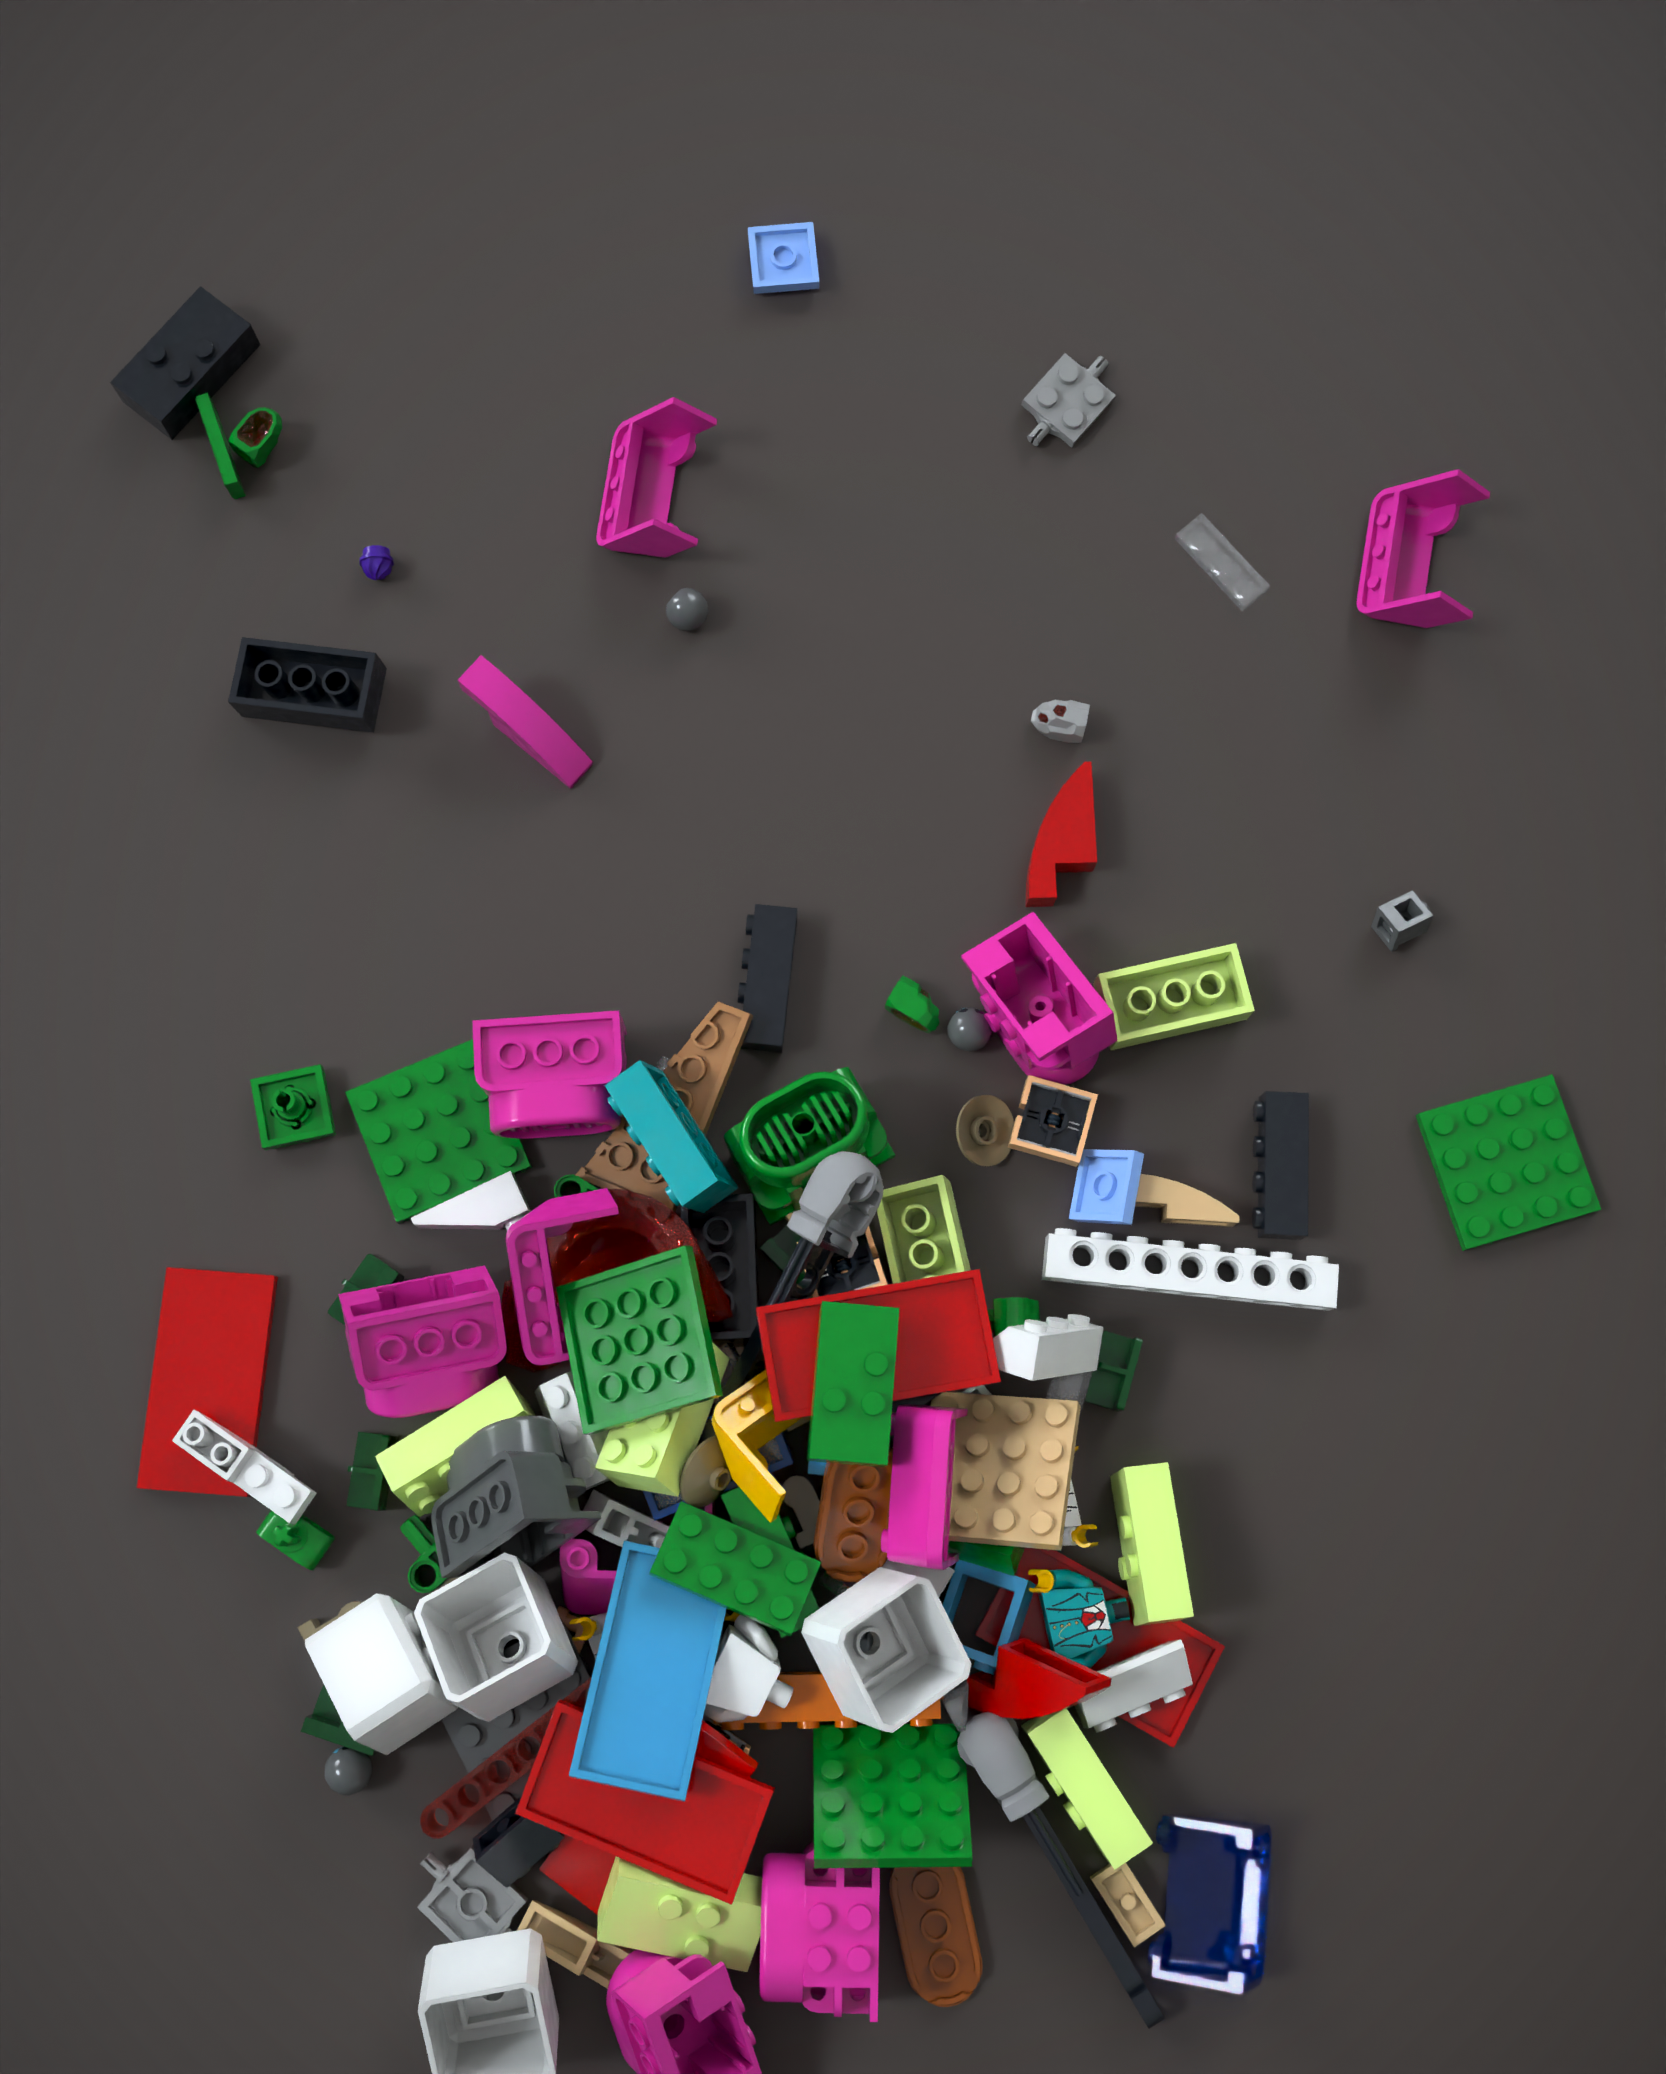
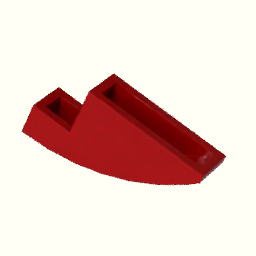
M1084 762L1072 774L1058 792L1044 817L1029 861L1026 880V907L1054 906L1057 899L1056 873L1094 871L1097 864L1092 762Z
M1022 1638L998 1646L995 1675L984 1671L969 1675L966 1679L965 1689L966 1706L983 1713L990 1712L1003 1718L1026 1719L1042 1717L1085 1702L1102 1693L1111 1686L1112 1678L1026 1638Z

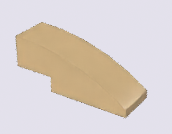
M1140 1175L1135 1207L1162 1208V1223L1233 1227L1239 1223V1215L1200 1190L1170 1179L1153 1175Z
M532 1900L517 1929L518 1931L531 1928L542 1935L545 1953L548 1958L578 1976L584 1974L607 1989L618 1965L634 1951L632 1948L597 1941L596 1928L536 1900Z

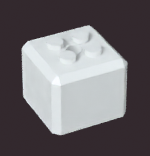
M507 1553L497 1556L419 1600L414 1611L446 1699L478 1719L489 1722L572 1676L576 1669L578 1660L545 1580L517 1556ZM512 1639H518L520 1643L518 1652L513 1657L505 1658L503 1651L506 1643Z
M879 1567L804 1619L801 1633L842 1715L873 1728L890 1733L895 1732L969 1677L971 1662L930 1579ZM870 1631L873 1635V1645L869 1651L863 1653L860 1648V1639L863 1634Z
M376 1593L305 1639V1647L347 1732L354 1741L388 1755L458 1709V1706L447 1700L414 1612L390 1596Z
M529 1928L433 1946L426 1955L418 2005V2015L432 2074H556L559 2014L542 1935Z

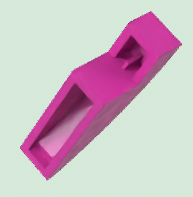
M482 655L458 679L462 691L488 711L492 723L497 729L570 789L593 765V761L545 711Z

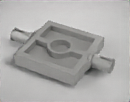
M1064 353L1023 399L1021 406L1029 411L1038 423L1035 429L1027 436L1030 443L1034 439L1032 445L1038 446L1043 438L1050 433L1061 438L1072 448L1113 402L1116 395L1098 379L1100 374L1109 366L1106 359L1102 363L1104 357L1098 356L1093 364L1086 369Z
M473 1845L459 1861L448 1867L432 1851L422 1860L420 1865L435 1877L436 1881L432 1890L419 1903L417 1908L452 1942L513 1932L509 1928L511 1920L528 1898L513 1884L506 1888L477 1864Z

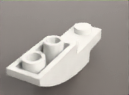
M195 1409L172 1440L222 1478L236 1484L290 1524L295 1525L317 1494V1492L294 1477V1474Z

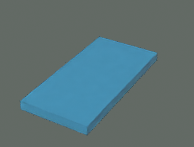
M624 1541L569 1777L685 1802L727 1608L649 1575L660 1548Z

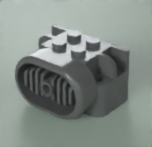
M534 1415L500 1420L478 1430L454 1450V1454L449 1460L450 1470L447 1475L448 1492L437 1499L431 1514L441 1577L459 1578L503 1553L517 1556L531 1568L601 1519L600 1511H580L577 1497L586 1491L585 1480L573 1478L570 1464L564 1462L558 1428L554 1421L543 1416Z

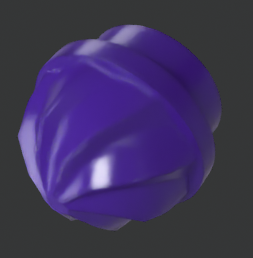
M380 545L367 546L363 549V555L359 558V565L362 567L365 575L372 580L385 579L391 573L394 566V559L390 556V550Z

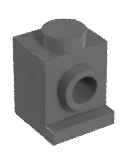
M1412 890L1378 906L1371 927L1389 950L1393 952L1398 949L1399 945L1427 932L1433 914L1427 903L1421 901Z

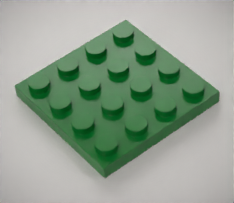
M473 1039L345 1092L398 1224L408 1221L426 1210L509 1171L517 1175L532 1168L521 1139L499 1137L490 1130L489 1097L476 1082Z
M1553 1074L1415 1115L1462 1251L1601 1210Z
M681 1246L556 1287L583 1435H593L723 1396L693 1247Z
M866 1724L857 1725L854 1728H836L835 1725H820V1728H814V1868L972 1867L973 1857L966 1762L960 1757L957 1748L963 1724H933L932 1726H910V1724H904L893 1733L882 1731Z

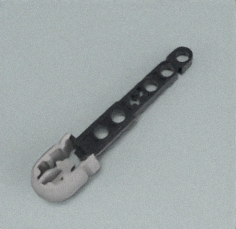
M841 1151L823 1159L812 1173L799 1200L801 1210L793 1212L787 1224L788 1228L800 1235L801 1238L767 1305L811 1298L834 1253L846 1258H852L858 1246L856 1237L865 1233L883 1197L884 1186L880 1171L865 1156ZM806 1269L805 1277L799 1284H796L798 1276ZM758 1322L722 1391L723 1396L719 1397L716 1405L744 1385L747 1376L753 1370H755L754 1378L766 1369ZM711 1419L707 1420L698 1445L706 1439L716 1436Z
M990 1712L974 1716L963 1726L959 1735L957 1748L960 1757L966 1764L976 1769L983 1783L997 1798L1010 1822L1021 1817L1024 1818L1148 2029L1152 2028L1165 2018L1039 1806L1049 1798V1795L1036 1777L1028 1754L1018 1739L1019 1730L1013 1718H1003Z

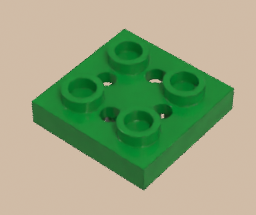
M321 1064L250 1079L261 1145L265 1151L336 1135L324 1067ZM312 1100H315V1101H316L315 1107L312 1108V1109H309V1108L307 1107V1103H308L310 1106H313V1101H312ZM295 1121H301V1127L298 1130H294L292 1126H299Z

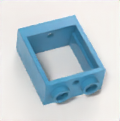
M959 1560L956 1563L955 1572L952 1575L943 1602V1607L951 1623L953 1622L968 1576L1014 1593L994 1656L963 1645L968 1658L975 1660L973 1668L995 1675L998 1646L1018 1640L1033 1596V1592H1030L1029 1588H1035L1036 1584L1018 1576L1008 1575Z

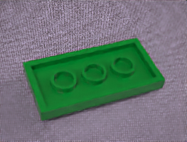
M681 1501L649 1575L791 1636L821 1562Z

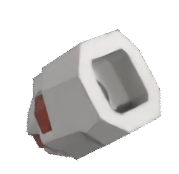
M1055 699L1042 703L1033 710L1031 722L1038 732L1049 739L1067 743H1081L1090 705L1073 700L1062 701Z

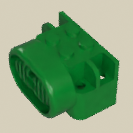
M843 1067L833 1072L811 1073L777 1090L754 1104L745 1115L743 1121L729 1129L723 1137L732 1160L749 1190L753 1193L770 1226L786 1218L785 1216L789 1213L801 1209L799 1200L818 1164L826 1157L841 1151L853 1152L865 1156L876 1167L896 1157L887 1142L886 1132L877 1118L876 1111L849 1067ZM809 1126H813V1129L809 1133H798Z

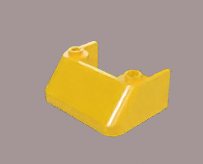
M765 1369L718 1402L712 1416V1425L732 1479L771 1523L777 1518L786 1491L770 1474L767 1461L758 1449L801 1418L779 1422L774 1421Z

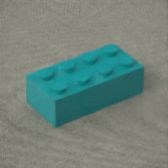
M639 1060L604 1085L611 1095L607 1098L610 1106L619 1116L624 1115L630 1125L626 1128L628 1134L638 1146L641 1144L644 1146L649 1154L646 1157L649 1167L657 1176L662 1174L669 1185L665 1188V1191L676 1206L681 1205L688 1210L692 1209L704 1213L739 1188L662 1070Z

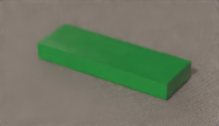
M208 393L196 396V402L224 485L232 498L244 497L246 495L217 409Z

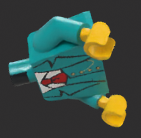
M1068 1569L1029 1570L1028 1575H1037L1038 1577L1037 1586L1029 1588V1591L1038 1593L1050 1650L1091 1668L1106 1653L1107 1644L1113 1641L1110 1624L1130 1620L1129 1608L1125 1597L1105 1601L1101 1587L1094 1586L1089 1577Z

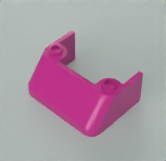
M672 397L623 421L618 426L612 440L596 536L598 545L611 551L664 558L697 546L698 538L680 531L678 526L667 523L676 466L692 458L696 450V434L716 426L717 419Z
M1459 469L1386 488L1379 492L1374 498L1370 509L1356 601L1358 610L1369 618L1423 628L1472 619L1473 612L1442 591L1426 594L1434 536L1444 534L1454 527L1459 517L1461 505L1489 499L1490 492Z
M607 1188L549 1199L512 1224L506 1233V1246L522 1348L526 1358L533 1364L547 1365L569 1360L560 1306L556 1302L547 1238L566 1233L574 1222L619 1214L618 1206Z
M905 1404L899 1405L896 1413H892L890 1436H894L889 1522L888 1529H883L881 1536V1551L887 1553L889 1561L945 1570L959 1561V1553L948 1552L956 1418L967 1416L968 1408Z
M715 1502L705 1506V1512L715 1516ZM572 1538L560 1547V1569L564 1603L570 1611L576 1614L599 1615L607 1613L617 1571L598 1570V1553L595 1546L585 1539Z

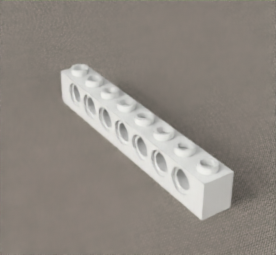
M1056 1228L1055 1234L1049 1233L1045 1237L1042 1280L1323 1311H1330L1337 1306L1339 1264L1328 1263V1257L1306 1256V1261L1293 1260L1292 1254L1286 1252H1270V1257L1256 1256V1250L1249 1248H1234V1253L1220 1252V1246L1212 1244H1199L1198 1249L1184 1248V1242L1175 1240H1163L1162 1245L1148 1244V1238L1127 1236L1126 1241L1112 1240V1234L1092 1232L1090 1238L1076 1236V1230ZM1084 1248L1089 1252L1091 1261L1088 1266H1079L1074 1262L1072 1256L1074 1249ZM1111 1252H1120L1125 1256L1126 1267L1124 1270H1116L1111 1267L1109 1263ZM1147 1256H1156L1160 1259L1162 1263L1160 1274H1152L1146 1269L1145 1259ZM1188 1259L1196 1263L1198 1274L1195 1278H1188L1183 1274L1181 1270L1183 1260ZM1220 1263L1228 1264L1233 1269L1234 1277L1231 1282H1225L1218 1276L1217 1269ZM1256 1267L1264 1268L1269 1273L1270 1280L1267 1286L1259 1285L1255 1281L1254 1271ZM1293 1271H1298L1304 1276L1305 1287L1303 1290H1298L1292 1286L1290 1275Z

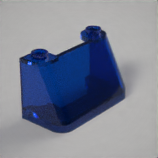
M1174 1814L1163 1815L1162 1821L1157 1826L1156 1840L1159 1845H1162L1163 1852L1169 1854L1165 1912L1166 1926L1164 1927V1933H1161L1156 1941L1153 1940L1149 1947L1148 1960L1149 1964L1153 1965L1152 1977L1243 1995L1259 1986L1264 1974L1272 1847L1271 1828L1269 1825L1253 1822Z

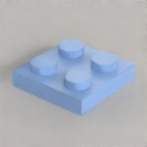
M813 222L748 227L754 294L819 289Z
M1083 1149L1078 1165L1069 1219L1087 1223L1132 1225L1144 1154L1135 1150Z

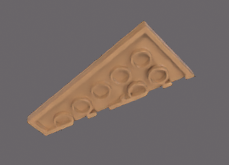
M717 1002L691 1033V1038L678 1054H674L668 1061V1066L663 1071L705 1137L753 1018L752 1014L721 1002ZM623 1116L620 1125L605 1142L603 1141L595 1150L596 1154L585 1167H581L576 1176L588 1183L603 1189L607 1188L610 1192L674 1217L678 1206L672 1202L665 1191V1188L669 1185L662 1174L657 1176L649 1167L646 1161V1157L649 1154L642 1144L638 1146L632 1140L626 1129L630 1125Z

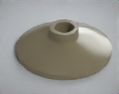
M979 1095L971 1098L962 1107L957 1119L956 1137L960 1150L970 1162L978 1166H993L1007 1157L1011 1151V1148H1008L1014 1126V1119L1008 1106L995 1096Z
M717 1436L706 1439L695 1448L686 1461L681 1474V1497L685 1503L696 1508L705 1507L714 1502L725 1491L732 1479Z

